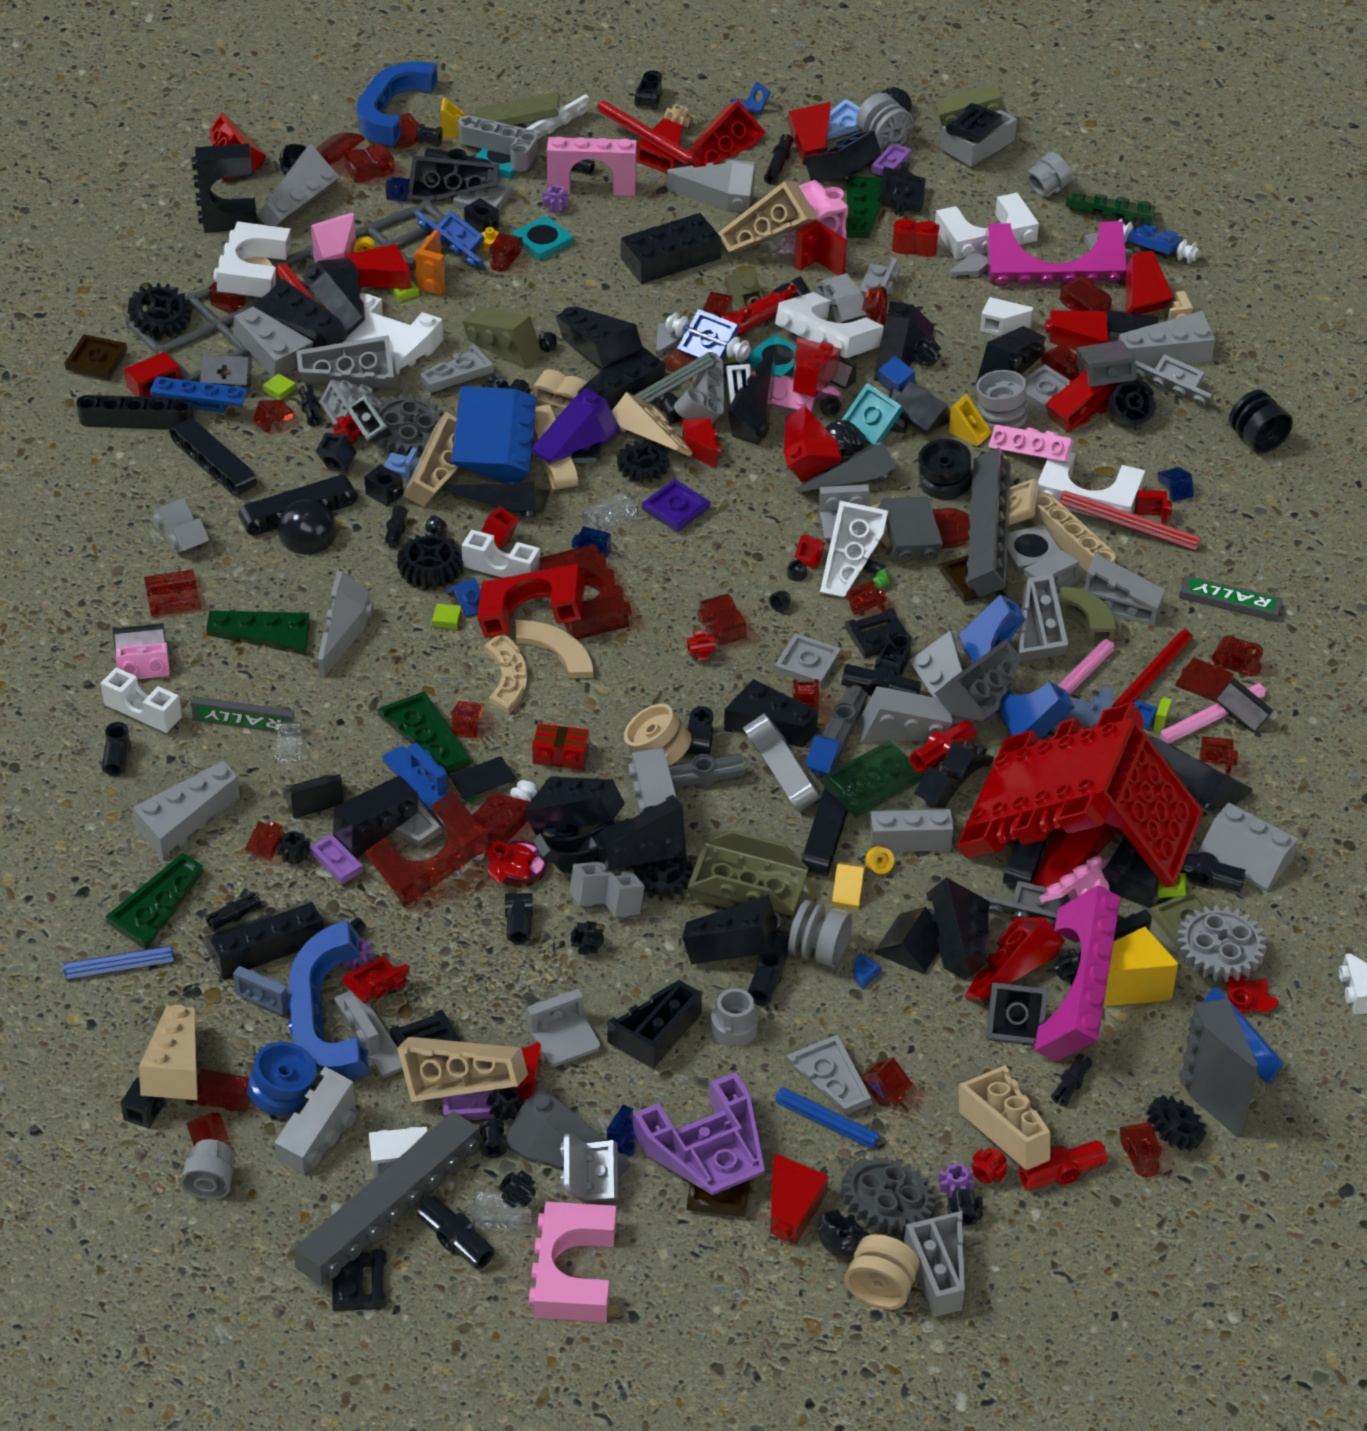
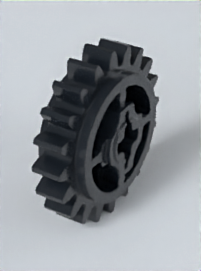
M148 283L147 289L140 286L139 292L133 291L132 297L129 298L127 314H130L129 321H134V328L142 327V334L149 331L150 337L158 334L161 339L163 334H167L171 338L172 332L179 335L181 329L186 330L192 313L190 300H185V293L178 294V288L171 290L169 284L164 288L161 287L160 283H157L156 287ZM146 305L148 309L144 312L142 308ZM173 310L177 312L175 316L171 314Z

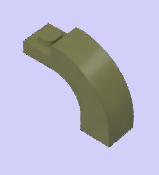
M1060 586V592L1057 595L1062 617L1075 621L1084 628L1088 646H1098L1104 639L1114 643L1116 627L1114 616L1109 607L1097 596L1087 591Z

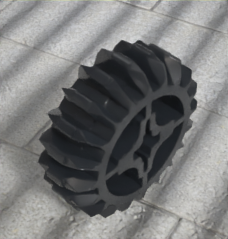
M426 533L422 537L416 535L415 539L408 538L407 543L402 544L401 550L398 551L397 568L399 569L401 579H405L407 584L413 583L415 588L422 586L424 590L427 587H432L435 590L437 586L445 588L446 583L453 584L454 579H459L463 569L462 550L459 544L454 542V538L447 539L446 534L440 537L437 533L434 535Z

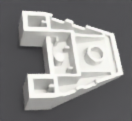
M361 292L360 299L364 304L365 320L348 335L349 337L343 343L389 335L394 351L396 373L398 375L400 374V369L407 365L413 366L416 364V359L423 355L429 356L443 341L442 318L422 312L411 325L383 316L381 298Z

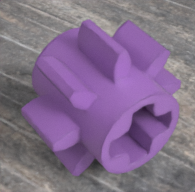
M552 185L548 187L547 192H542L543 207H548L550 212L559 213L564 210V206H569L568 191H564L562 186Z
M359 938L360 957L343 962V968H349L353 971L368 964V961H374L375 957L374 951L371 950V942H365Z
M963 1163L947 1164V1171L939 1172V1191L945 1192L950 1198H953V1194L961 1189L973 1191L975 1183L972 1180L973 1170L968 1171Z

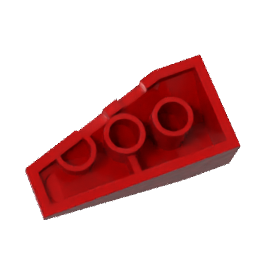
M1016 917L998 939L996 944L999 946L997 952L989 954L987 957L988 967L976 975L964 997L967 1000H984L991 995L992 982L1011 984L1055 958L1059 954V948L1064 944L1065 940L1060 934L1054 932L1055 928L1046 918Z

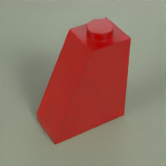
M830 102L791 110L788 113V127L803 165L806 164L804 156L821 154L820 149L826 147L831 113Z
M663 118L653 128V130L679 146L682 145L681 124ZM644 139L637 144V163L666 174L668 169L677 168L678 160Z
M397 244L344 255V258H350L360 272L358 283L361 287L411 288L410 269Z
M1153 250L1145 253L1144 251H1139L1133 254L1126 266L1125 312L1143 315L1167 308L1174 296Z
M1050 310V318L1045 320V333H1049L1050 343L1075 351L1076 347L1108 343L1106 311Z
M776 1153L773 1158L770 1233L781 1240L797 1244L827 1195L829 1176Z

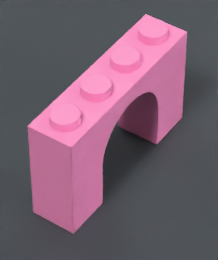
M548 137V187L559 185L570 194L571 168L579 161L595 159L602 161L611 169L613 173V195L635 196L636 140Z
M545 1202L544 1213H539L538 1231H542L541 1238L536 1237L535 1256H539V1262H533L532 1280L536 1281V1288L530 1287L529 1306H534L535 1318L607 1322L609 1280L567 1276L558 1270L554 1261L560 1253L575 1246L614 1247L616 1206Z

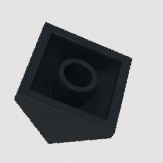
M911 380L895 399V402L905 408L899 417L925 435L950 422V409L948 405Z
M328 774L281 788L293 819L344 803L340 774Z
M925 906L899 914L876 948L875 954L925 974L939 953L937 937L940 936L938 925L932 921V913Z
M992 982L986 1038L1035 1044L1038 1026L1045 1022L1048 988Z

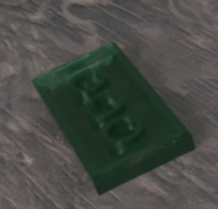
M888 740L824 775L820 783L857 818L919 783L925 773H918L913 770L909 757L891 740Z

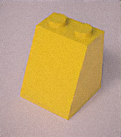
M1146 927L1113 942L1103 1007L1162 1002L1172 999L1178 962Z

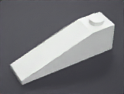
M840 501L820 589L821 594L845 598L883 536L888 510Z

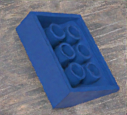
M462 386L459 393L451 464L501 482H521L529 473L530 451L532 448L537 397L517 389Z

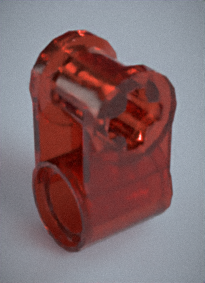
M499 232L489 247V251L492 254L491 269L497 272L508 270L516 257L521 253L523 238Z
M1066 345L1057 346L1042 354V364L1047 365L1068 380L1073 381L1080 375L1077 355Z
M1223 636L1212 655V661L1220 668L1229 669L1246 676H1256L1262 669L1260 659L1263 657V648L1257 643L1244 641L1234 636Z
M793 679V699L818 712L819 679H814V681H797V679Z
M1143 1122L1122 1126L1119 1132L1120 1141L1134 1171L1139 1176L1145 1178L1155 1176L1159 1172L1158 1158L1161 1155L1162 1148L1155 1132L1152 1131V1124Z

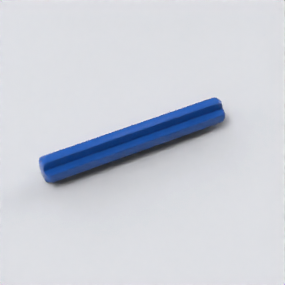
M165 946L68 962L64 964V974L66 979H73L170 963L174 961L172 946Z
M781 1087L776 1094L775 1101L869 1148H874L879 1141V1133L787 1088Z

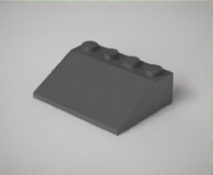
M1228 998L1195 1004L1193 1017H1190V1034L1186 1037L1187 1050L1186 1053H1183L1184 1065L1183 1070L1180 1071L1181 1084L1183 1087H1187L1190 1097L1236 1137H1242L1258 1064Z

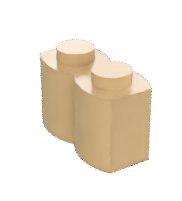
M546 369L533 386V396L537 397L536 401L540 404L555 405L557 408L564 410L587 382L576 376H565L556 370Z

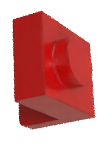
M1138 490L1135 513L1136 515H1160L1161 524H1166L1167 515L1172 514V501H1168L1167 491Z

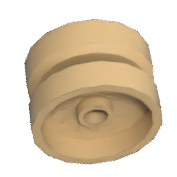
M656 704L642 710L633 717L624 732V741L633 752L663 748L668 766L674 764L685 754L692 741L689 730L667 704Z
M876 1234L865 1236L859 1242L854 1253V1260L847 1269L845 1284L857 1299L869 1306L886 1310L898 1309L906 1303L909 1297L911 1285L915 1282L920 1270V1260L908 1245L898 1239Z

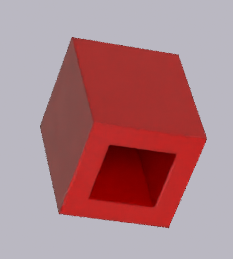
M500 506L488 515L481 532L494 535L495 545L500 550L510 542L520 519Z

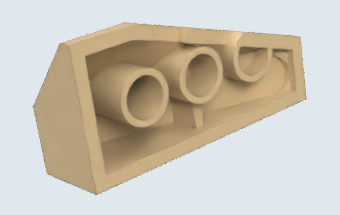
M626 392L611 411L621 431L626 432L628 430L687 456L692 455L693 452L683 439L676 435L677 431L668 425L669 421L654 405Z

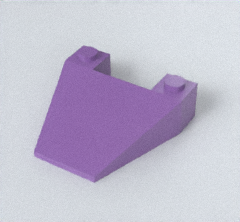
M737 1072L711 1082L709 1102L716 1114L675 1130L660 1103L633 1113L632 1133L645 1155L711 1195L765 1173L750 1093Z

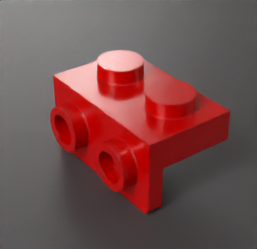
M382 956L345 974L342 982L365 1004L373 999L378 1000L393 989L399 990L407 981L406 976L410 966L406 963L395 968Z

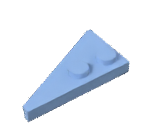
M845 99L831 110L827 140L860 130L856 124L859 106Z

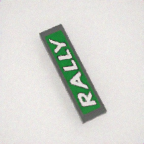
M1187 575L1179 598L1277 621L1283 598Z
M193 696L191 701L193 721L291 735L294 734L296 729L294 710Z

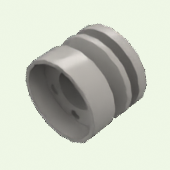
M877 93L868 98L859 108L856 124L862 132L875 130L879 147L885 151L891 143L902 145L906 142L914 128V119L887 93Z
M996 370L982 376L977 382L978 411L990 430L993 431L995 425L1019 428L1025 424L1028 419L1026 381L1024 377L1015 371Z
M804 900L791 926L788 943L789 954L796 957L801 954L803 959L808 960L815 951V960L818 964L836 968L848 944L852 927V914L832 908L825 918L824 904H817L815 907L814 901Z

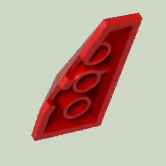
M739 100L732 102L718 113L688 150L694 154V162L691 165L696 168L704 167L707 163H714L715 165L754 146L766 132Z
M221 112L210 128L211 144L219 146L249 143L253 174L257 168L262 166L266 156L265 153L225 113ZM240 176L225 177V178H222V179H223V180H227V179H232V178H236V177H240Z
M806 406L785 417L784 455L786 464L802 483L843 460L839 443Z
M1104 823L1102 826L1071 834L1066 833L1063 829L1057 830L1054 828L1032 884L1047 888L1052 884L1060 882L1061 877L1074 873V868L1087 864V859L1097 856L1114 839L1116 827Z

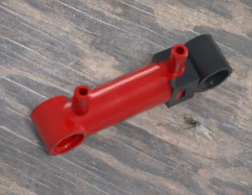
M799 276L777 287L771 294L735 313L730 312L722 318L738 324L740 329L736 337H741L745 332L774 318L777 315L779 302L812 292L802 277Z

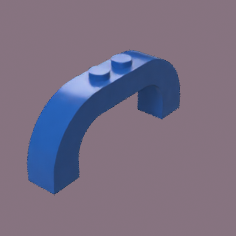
M405 62L380 71L358 98L357 119L361 134L373 142L395 146L402 135L400 116L382 113L393 96L398 93L410 90L431 93L438 83L437 63Z
M347 920L318 932L301 948L290 970V997L287 998V1005L291 1012V1020L288 1022L294 1043L304 1048L312 1056L316 1064V1071L320 1074L323 1068L327 1067L351 1080L370 1075L368 1050L357 1037L338 1043L325 1042L321 1001V986L328 972L340 963L360 957L358 933Z

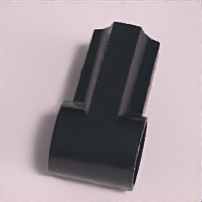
M113 722L105 729L106 743L102 771L110 776H120L126 770L131 742L128 726L123 722Z
M505 893L507 940L513 942L514 945H522L530 940L533 896L532 893Z

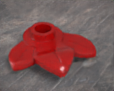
M494 841L486 849V857L489 862L488 873L498 884L503 883L507 876L528 881L530 878L528 862L534 860L536 856L530 848L524 845H508L502 841Z
M1240 975V979L1237 981L1233 976H1230L1228 982H1226L1227 998L1241 1014L1250 1011L1259 1013L1269 1012L1279 1003L1277 998L1267 995L1268 981L1265 978L1246 981Z

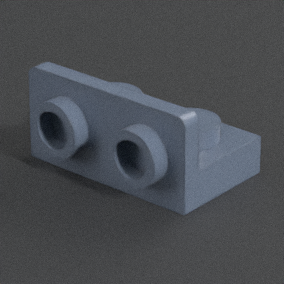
M241 966L235 970L233 977L236 995L281 1015L285 1014L288 1010L287 998L290 997L287 986L277 980L268 979L254 970H248Z

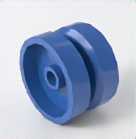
M289 1042L267 1044L256 1055L252 1072L248 1079L247 1093L252 1103L261 1111L270 1115L288 1116L294 1114V1112L297 1113L304 1108L308 1101L305 1095L314 1083L316 1064L312 1056L298 1045Z

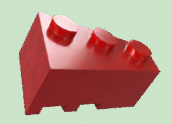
M797 337L793 361V392L816 397L837 375L841 348L834 347L829 342L818 343Z
M1085 369L1082 374L1073 381H1070L1065 388L1056 395H1053L1045 403L1048 416L1066 432H1070L1089 422L1090 416L1096 413L1102 415L1107 412L1109 393L1118 383L1090 387L1088 385L1087 370Z

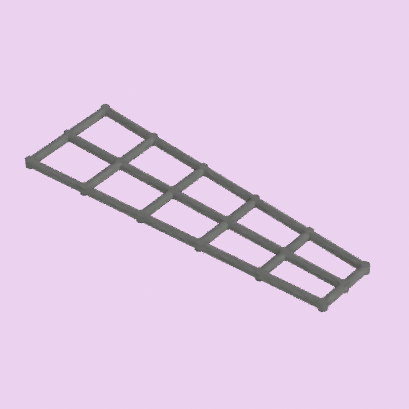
M423 200L421 204L375 222L365 223V226L355 229L356 238L367 234L381 244L378 247L397 244L400 247L432 231L429 229L425 231L420 227L396 239L388 240L378 230L414 216L417 210L421 213L428 212L436 219L433 221L436 225L446 215L437 210L430 200ZM446 242L441 243V253L449 249L450 245ZM309 245L306 249L287 256L286 260L279 259L271 262V264L277 269L279 263L291 265L308 257L314 260L313 245ZM400 250L410 271L413 270L416 266L414 257L409 258ZM305 280L301 281L306 289L310 288ZM217 284L195 293L190 292L185 296V300H190V305L210 323L163 345H159L147 332L142 334V327L134 328V321H129V317L125 321L126 327L131 329L155 355L165 351L179 365L182 380L197 382L201 377V369L189 374L168 352L217 330L238 349L226 356H250L251 353L233 335V331L227 325L234 323L235 315L251 308L255 303L225 317L218 318L200 301L220 293L217 291ZM361 287L362 291L359 293H366L375 287Z

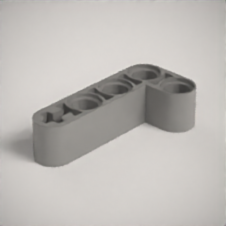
M469 115L458 119V137L462 144L510 155L511 168L515 171L528 170L538 155V134L533 130Z
M710 352L715 360V365L693 377V387L688 388L674 403V409L685 419L711 418L713 425L724 413V371L722 359L716 353Z
M765 713L743 727L745 733L760 751L799 813L821 798L790 746Z

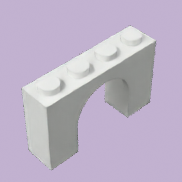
M1012 193L997 197L995 215L1001 223H1011V229L1018 244L1022 245L1037 241L1039 223L1019 194ZM957 206L936 210L935 223L940 225L939 236L955 260L966 258L974 251L980 254L987 253V228L976 227L967 222Z
M237 222L234 230L230 231L229 243H225L224 255H220L219 268L214 270L213 280L217 282V291L256 297L265 296L276 286V267L252 264L243 260L251 257L286 260L291 248V229Z
M812 292L779 302L775 321L776 325L810 341L832 343L834 347L841 348L840 356L843 358L880 347L883 325L868 318L850 323L827 321L831 300Z
M1070 452L1067 462L1047 459L1038 480V493H1049L1060 501L1062 492L1066 490L1133 514L1137 491L1143 489L1145 470L1122 465L1112 486L1103 490L1091 491L1076 486L1070 480L1074 468L1075 453ZM1063 505L1069 511L1097 517Z

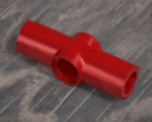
M964 720L944 733L939 730L934 731L929 736L925 745L910 754L909 762L912 764L913 770L922 773L927 770L928 766L934 767L943 761L953 740L962 743L964 739L970 742L974 741L977 731L974 729L973 723Z
M1097 1140L1068 1149L1066 1146H1059L1050 1151L1049 1161L1029 1170H1025L1020 1166L1018 1174L1023 1188L1028 1191L1058 1182L1060 1185H1067L1077 1180L1081 1173L1106 1165L1108 1157L1104 1145L1101 1141Z

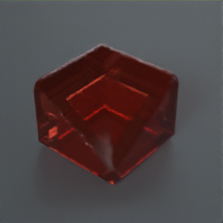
M209 1113L186 1123L194 1147L201 1140L213 1139L221 1142L228 1140L220 1113Z

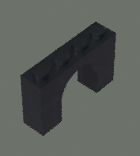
M250 144L195 147L196 156L191 157L192 170H197V175H193L194 187L199 188V193H196V204L201 206V211H198L199 224H203L204 233L234 230L237 222L257 224L255 198L224 199L214 194L210 189L216 181L222 178L252 175Z

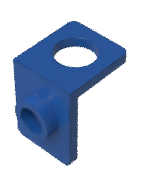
M756 82L748 100L731 98L730 102L739 100L749 113L761 114L771 91L759 82ZM761 90L763 98L760 102H757L756 93Z
M475 577L445 590L447 594L455 592L466 617L478 613L481 590Z

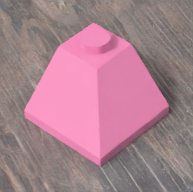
M353 212L311 225L315 263L319 260L341 259L346 254L354 253L353 247L356 241V230Z

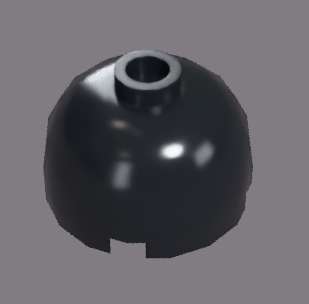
M1140 379L1119 382L1110 391L1107 399L1110 416L1123 426L1133 427L1148 421L1153 416L1156 408V402H1154L1152 396L1154 394L1153 390L1146 382Z

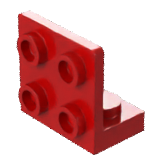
M815 220L796 231L794 267L802 270L814 262H818L838 276L845 274L848 241Z

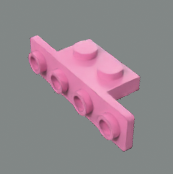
M751 371V375L755 376L756 372ZM782 375L780 378L774 376L771 406L794 412L806 406L812 413L816 398L824 399L829 396H835L839 399L840 403H842L843 398L841 392L832 386H825L816 397L793 392V378Z
M995 425L989 447L992 449L999 447L1002 451L1067 462L1073 439L1060 436L1051 431L1040 433L1039 430L1029 427L1024 430Z
M1097 855L1087 859V864L1074 868V873L1065 875L1060 878V882L1046 888L1047 892L1039 897L1040 901L1045 902L1061 898L1066 894L1069 895L1072 901L1098 885L1109 890V884L1103 875L1102 869L1107 866L1112 856L1102 859L1101 855Z

